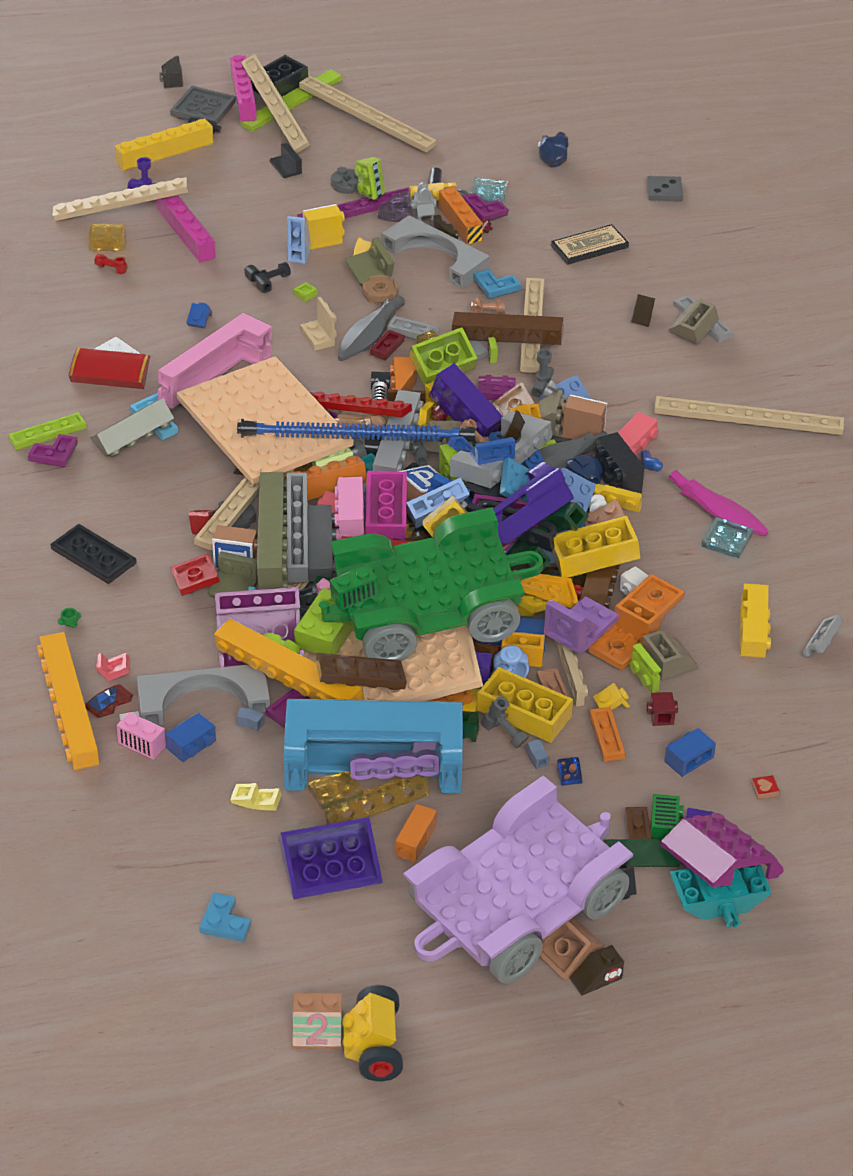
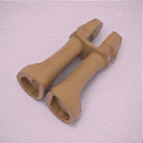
M341 413L338 414V418H334L337 423H340L341 427L342 423H345V427H347V423H350V427H352V424H355V428H357V424H360V428H362V424H365V428H367V424H370V428H372V424H375V428H377V424H380V428H382V424H387L389 416Z

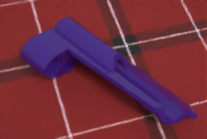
M545 462L539 463L525 473L530 481L493 509L498 522V536L501 544L507 545L574 499L560 468L555 469ZM527 495V505L502 521V511Z

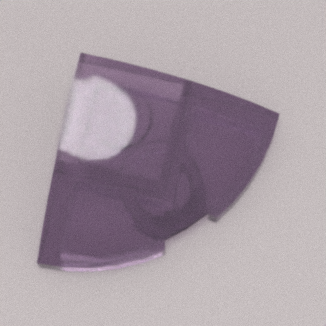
M410 191L390 197L386 206L385 202L382 203L378 209V218L386 221L400 222L409 215L413 217Z

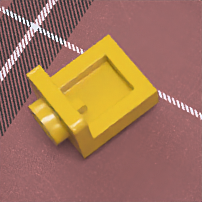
M612 683L593 696L599 708L611 707V710L621 704L626 708L630 707L627 701L630 698L623 687L619 689L615 683Z

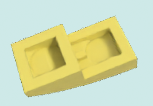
M256 783L236 784L230 801L233 804L250 809L276 811L282 794L279 788L259 789Z

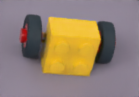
M373 985L361 990L357 995L356 1006L349 1013H346L342 1020L344 1027V1056L359 1062V1070L363 1077L377 1082L392 1080L399 1076L403 1069L402 1055L398 1050L390 1047L396 1042L395 1014L400 1006L399 995L393 988L384 985Z

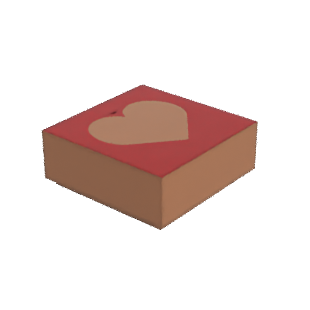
M773 775L752 778L751 784L758 799L779 796L780 791Z

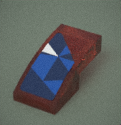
M117 684L95 695L85 703V707L97 718L114 714L116 706L131 702L133 694L120 684Z

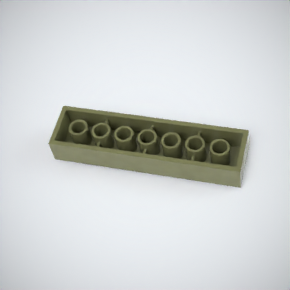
M260 472L257 552L258 590L288 588L287 480H284V472Z

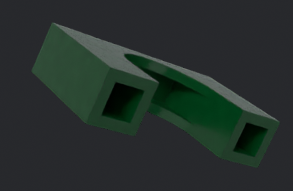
M569 502L545 518V520L555 524L558 532L561 530L577 531L589 516L577 502ZM540 526L537 528L542 531L549 532V530L542 528ZM518 540L506 553V555L525 551L537 552L543 558V570L551 561L539 546H534ZM525 563L511 566V568L518 571L532 568L535 565L533 563Z

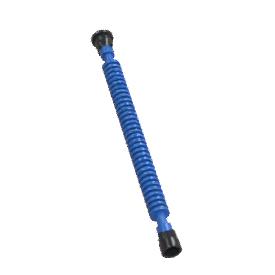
M241 418V422H237V434H241V438H244V436L264 435V433H276V437H279V433H281V437H284V433H286V437H289L290 433L293 438L294 434H296V438H299V434H301V438H304V434H306V438H309V434H311V438H314V434H316V438H319V434H321V438H324L325 434L326 438H329V435H331V439H334V435H336V439H339V435H341V439H344L345 435L346 439H349L350 435L351 439H354L355 435L356 439H359L361 435V439H364L366 436L367 440L370 439V436L372 440L375 439V436L377 440L380 439V436L381 440H385V436L386 440H390V436L391 440H395L396 436V440H400L401 437L402 441L405 440V437L407 441H410V437L412 441H415V437L417 441H420V437L421 441H425V437L426 441H430L431 437V441H435L436 438L437 442L440 441V438L463 436L468 442H475V427L440 430V426H437V430H435V426H432V430H430V426H427V430H425V426H422V429H420V425H417V429H415V425H412V429H410V425H407V429H405V425H402V429H400V425H397V429H395V425H392V429H390V425H387V428H385V424H382V428H380V424H377V428H375V424H372V428H370V424H367V428H365V424H362V428H360V424H357V428H355V424H352V427H350V423H347V427H345V423H342V427H340V423H337V427H335V423H332V427H330V423H327V427H325V423H322L320 427V423H317L315 426L314 422H312L311 426H309V422H307L306 426H304V422L301 423V426H299V422L296 423V426H294V422H291V426H289V422H286V426H284V422H281V425H279V421H276V425H265V423H257V421H245L244 418Z

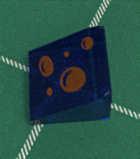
M579 757L558 759L557 772L561 786L583 783Z

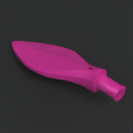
M674 470L668 477L669 480L682 490L681 495L692 499L711 515L747 531L762 536L768 534V529L751 512L731 499L707 489L694 479L687 480L678 470Z

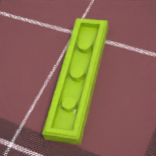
M78 412L8 434V439L14 449L18 450L34 445V443L38 444L57 438L59 434L66 435L85 429L87 426L85 420Z

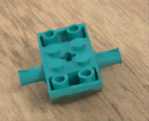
M761 865L735 868L732 885L712 887L690 868L670 871L672 882L685 911L702 920L724 917L726 926L732 929L731 922L734 928L738 927L741 923L737 914L749 912L770 896L772 892Z

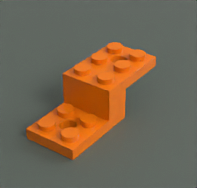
M650 574L615 606V613L619 614V620L589 647V653L623 671L631 662L632 652L635 651L632 648L633 645L638 643L642 645L644 635L659 631L660 620L684 598L685 591Z

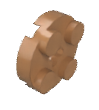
M374 275L369 277V281H364L363 294L370 303L384 302L386 299L393 300L398 295L399 285L395 279L393 281L390 280L389 276Z

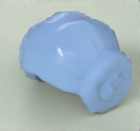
M508 645L493 657L495 671L498 667H501L524 678L529 673L528 656L518 646Z

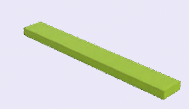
M330 69L316 77V79L333 86L342 80V75ZM298 87L284 95L282 99L288 109L291 110L314 97V95ZM265 106L256 111L257 120L240 122V126L253 132L275 118L268 106Z

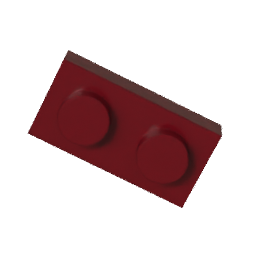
M388 330L370 348V355L387 360L404 342L405 335Z

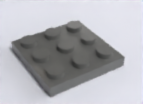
M191 86L172 107L170 114L179 119L189 120L190 117L218 124L236 103V96Z

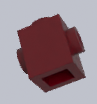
M651 693V699L647 702V714H651L653 726L674 725L675 713H678V702L674 700L673 693Z

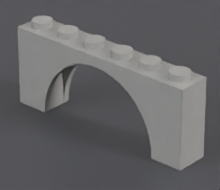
M410 215L382 233V244L387 251L393 254L416 247L435 248L448 253L456 261L449 268V283L461 289L475 281L473 279L474 273L490 268L489 255Z
M511 410L501 418L502 436L505 435L515 411ZM520 413L525 424L516 441L514 461L521 464L551 439L550 421ZM459 451L450 458V476L461 478L462 480L492 488L501 481L503 460L478 465L470 455V452Z
M250 665L137 676L141 718L159 726L164 725V715L170 704L180 696L195 690L215 689L227 692L238 698L246 708L254 709L266 715V708L270 706L266 675L259 670H254Z

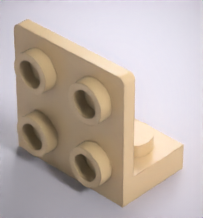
M317 297V320L301 324V332L315 351L335 346V338L337 337L335 330L336 315L334 312H331L327 302H324L321 297Z

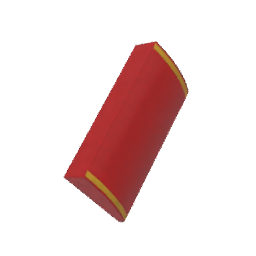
M77 348L72 359L69 378L71 382L144 389L150 355Z

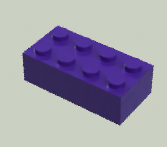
M455 363L437 374L429 394L454 421H461V423L465 420L473 419L477 424L475 430L482 437H489L491 432H498L503 416Z

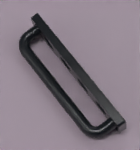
M485 499L477 505L469 503L466 506V511L468 513L482 510L486 507H493L494 509L500 503L491 499ZM509 506L502 512L513 515L519 510ZM502 515V521L508 518ZM542 520L536 525L549 530V532L532 527L516 538L552 552L555 547L554 538L558 531L555 524Z

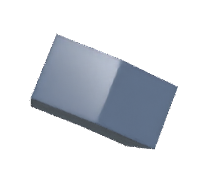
M239 708L237 726L248 727L258 731L264 725L263 713L254 709Z
M537 739L528 742L525 749L534 767L538 769L548 766L549 755L545 751L541 740Z

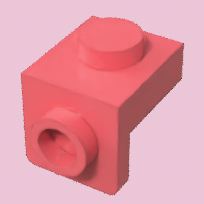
M102 653L98 654L96 669L107 681H111L130 673V657L127 653L107 660Z

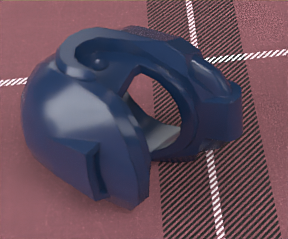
M558 132L552 137L542 136L541 141L538 143V153L543 163L550 167H557L567 161V147H569L566 134Z
M582 454L567 460V467L570 471L594 484H600L603 467L598 458Z

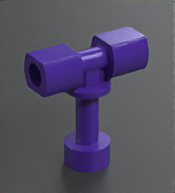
M147 157L139 158L137 160V168L141 170V178L139 180L131 178L128 182V189L155 184L152 183V179L148 178L151 160Z

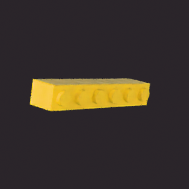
M199 119L195 122L122 142L121 144L114 145L116 163L124 171L137 167V160L141 157H147L151 162L213 144V127L206 119Z

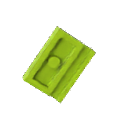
M640 643L633 645L632 648L635 651L632 652L631 671L636 673L642 685L647 687L651 693L658 692L661 677L658 674L661 672L660 667Z

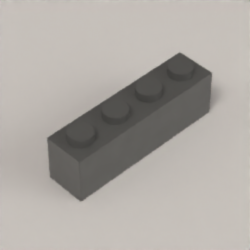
M308 505L309 581H315L317 576L333 579V573H336L330 542L336 541V529H332V525H335L336 513H332L331 505Z

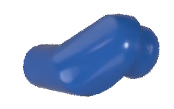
M644 450L641 452L642 464L646 469L660 471L663 468V463L659 459L651 457L650 451Z

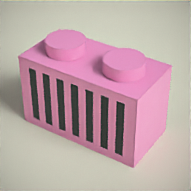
M129 712L116 725L119 744L153 760L166 747L165 728Z

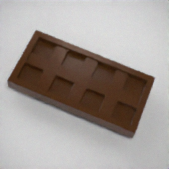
M317 653L316 664L320 682L326 684L340 683L348 686L362 685L369 688L384 687L391 690L406 688L407 681L401 660Z

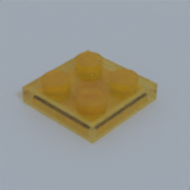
M349 770L308 782V789L322 810L336 807V805L346 802H354L364 797L362 787L356 779L351 778Z

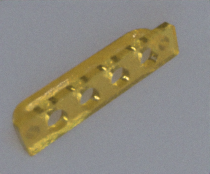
M421 775L407 778L401 777L332 802L325 808L327 824L371 817L426 797L430 794L427 777ZM412 787L411 793L403 796L405 788ZM392 794V799L388 803H383L384 797ZM372 801L371 808L364 811V804ZM347 809H352V814L347 818H343V813Z

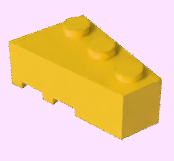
M745 583L743 585L739 613L740 656L765 658L766 650H770L771 637H768L771 624L768 623L770 619V609L768 608L769 585Z

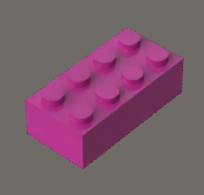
M367 471L365 534H380L393 540H405L407 472Z

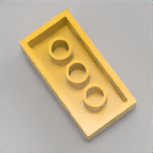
M627 516L581 527L577 531L570 530L558 533L554 538L555 547L552 550V555L561 577H573L640 559L639 542Z
M501 667L497 668L477 694V711L484 714L488 713L493 701L499 696H503L509 702V706L504 713L509 715L507 720L513 727L550 743L553 742L572 717V698Z

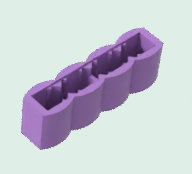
M425 749L417 753L412 751H399L395 754L378 752L373 755L357 753L350 756L351 778L366 780L374 776L380 779H387L395 775L407 778L416 774L433 776L439 773L438 752Z

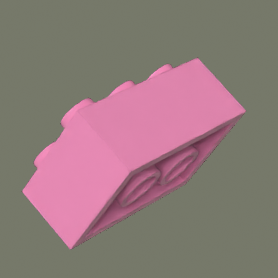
M338 478V486H335V498H338V500H335V512H338V514H335V527L339 526V529H336V539L340 540L342 536L354 537L364 535L365 501L363 478Z

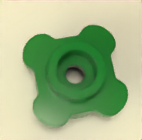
M65 608L61 611V618L58 619V624L76 627L78 619L81 618V613L77 612L74 608Z

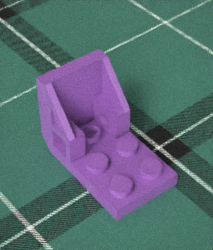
M586 596L571 610L551 599L546 603L544 634L575 652L583 654L619 620V614Z

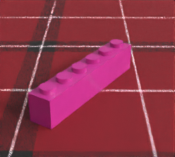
M246 55L230 57L240 122L257 120L251 80L241 63L246 59Z
M178 195L156 199L157 210L199 263L216 258L214 239Z

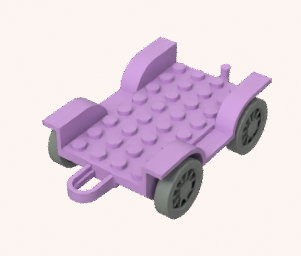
M543 775L513 796L498 812L493 828L461 851L454 846L440 848L404 872L403 876L410 882L409 894L411 898L435 921L434 924L416 937L414 942L416 955L424 961L431 962L440 959L458 947H462L481 966H490V973L500 983L510 984L521 979L539 959L543 946L541 939L547 937L579 912H583L589 919H600L614 910L624 898L629 887V877L619 867L632 858L633 853L619 841L612 847L607 846L603 842L609 833V819L611 815L608 812H603L600 815V822L586 827L557 802V787ZM441 933H445L450 938L433 951H426L424 949L427 943Z

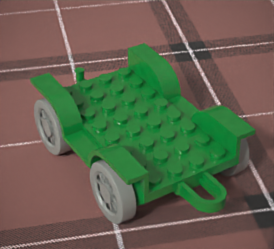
M493 507L452 516L435 529L433 538L393 546L389 538L380 534H364L330 542L334 554L337 577L368 564L377 577L379 595L340 611L336 603L329 606L327 601H321L319 607L321 608L322 621L350 623L356 638L363 641L364 651L368 658L403 661L414 652L417 646L416 635L421 636L462 626H468L471 636L478 641L496 642L510 636L518 628L521 618L517 606L521 603V596H525L521 580L539 575L543 570V558L534 551L505 555L498 536V522ZM525 563H533L535 565L532 568L513 572L510 568L511 566Z

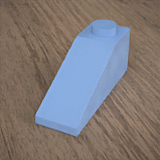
M288 216V261L305 264L310 254V235L306 219Z
M461 478L406 502L408 513L416 528L422 526V520L452 495L459 502L469 496V492Z

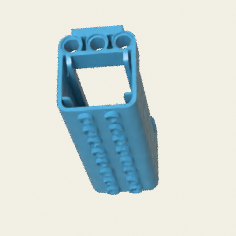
M287 699L284 738L285 790L304 791L305 787L308 786V775H351L350 756L357 753L373 755L378 752H389L395 754L399 751H412L414 742H436V751L439 756V773L433 776H421L419 774L414 776L439 777L441 793L461 794L462 702Z

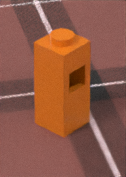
M416 804L395 840V856L416 863L437 826V810Z

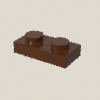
M625 807L628 839H651L648 808Z

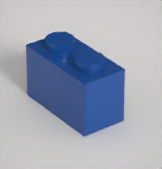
M198 712L165 733L166 749L184 762L216 741L215 725Z
M697 728L692 732L686 733L679 740L671 742L666 747L665 763L683 777L714 758L716 742Z

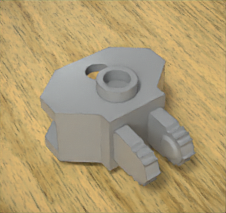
M422 181L418 184L417 192L412 196L411 209L416 219L421 221V217L429 216V220L433 221L436 199L432 197L428 184Z

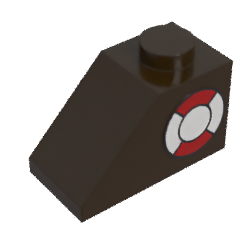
M613 945L591 953L570 976V980L581 996L621 980L624 960Z

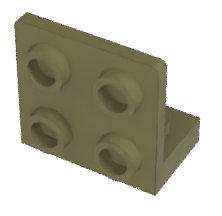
M379 237L372 239L369 251L345 259L346 264L360 286H363L364 281H369V277L374 275L391 277L395 264Z
M220 551L218 555L219 571L217 573L220 582L210 586L208 595L215 597V593L247 591L249 587H255L258 581L257 559Z

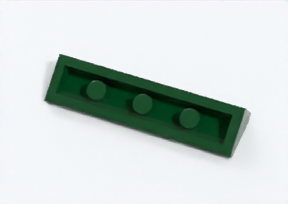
M663 839L603 840L609 847H612L619 841L632 852L633 857L626 862H629L633 867H680V860L660 845Z

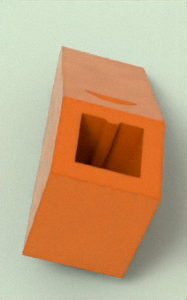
M394 357V363L390 365L391 387H394L391 390H411L416 384L417 370L410 357Z

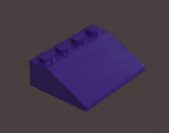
M369 817L281 832L280 834L281 853L293 900L383 883Z

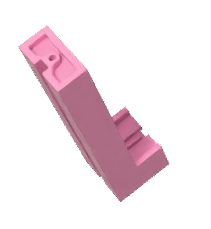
M242 313L158 370V383L162 385L158 389V400L163 398L167 406L173 409L180 404L176 397V392L217 378L242 360L255 364L270 358L271 344L268 339H272V326Z

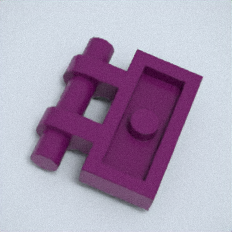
M487 374L486 376H479L478 389L488 400H497L515 387L516 378H510L507 375H503V377H492V375Z

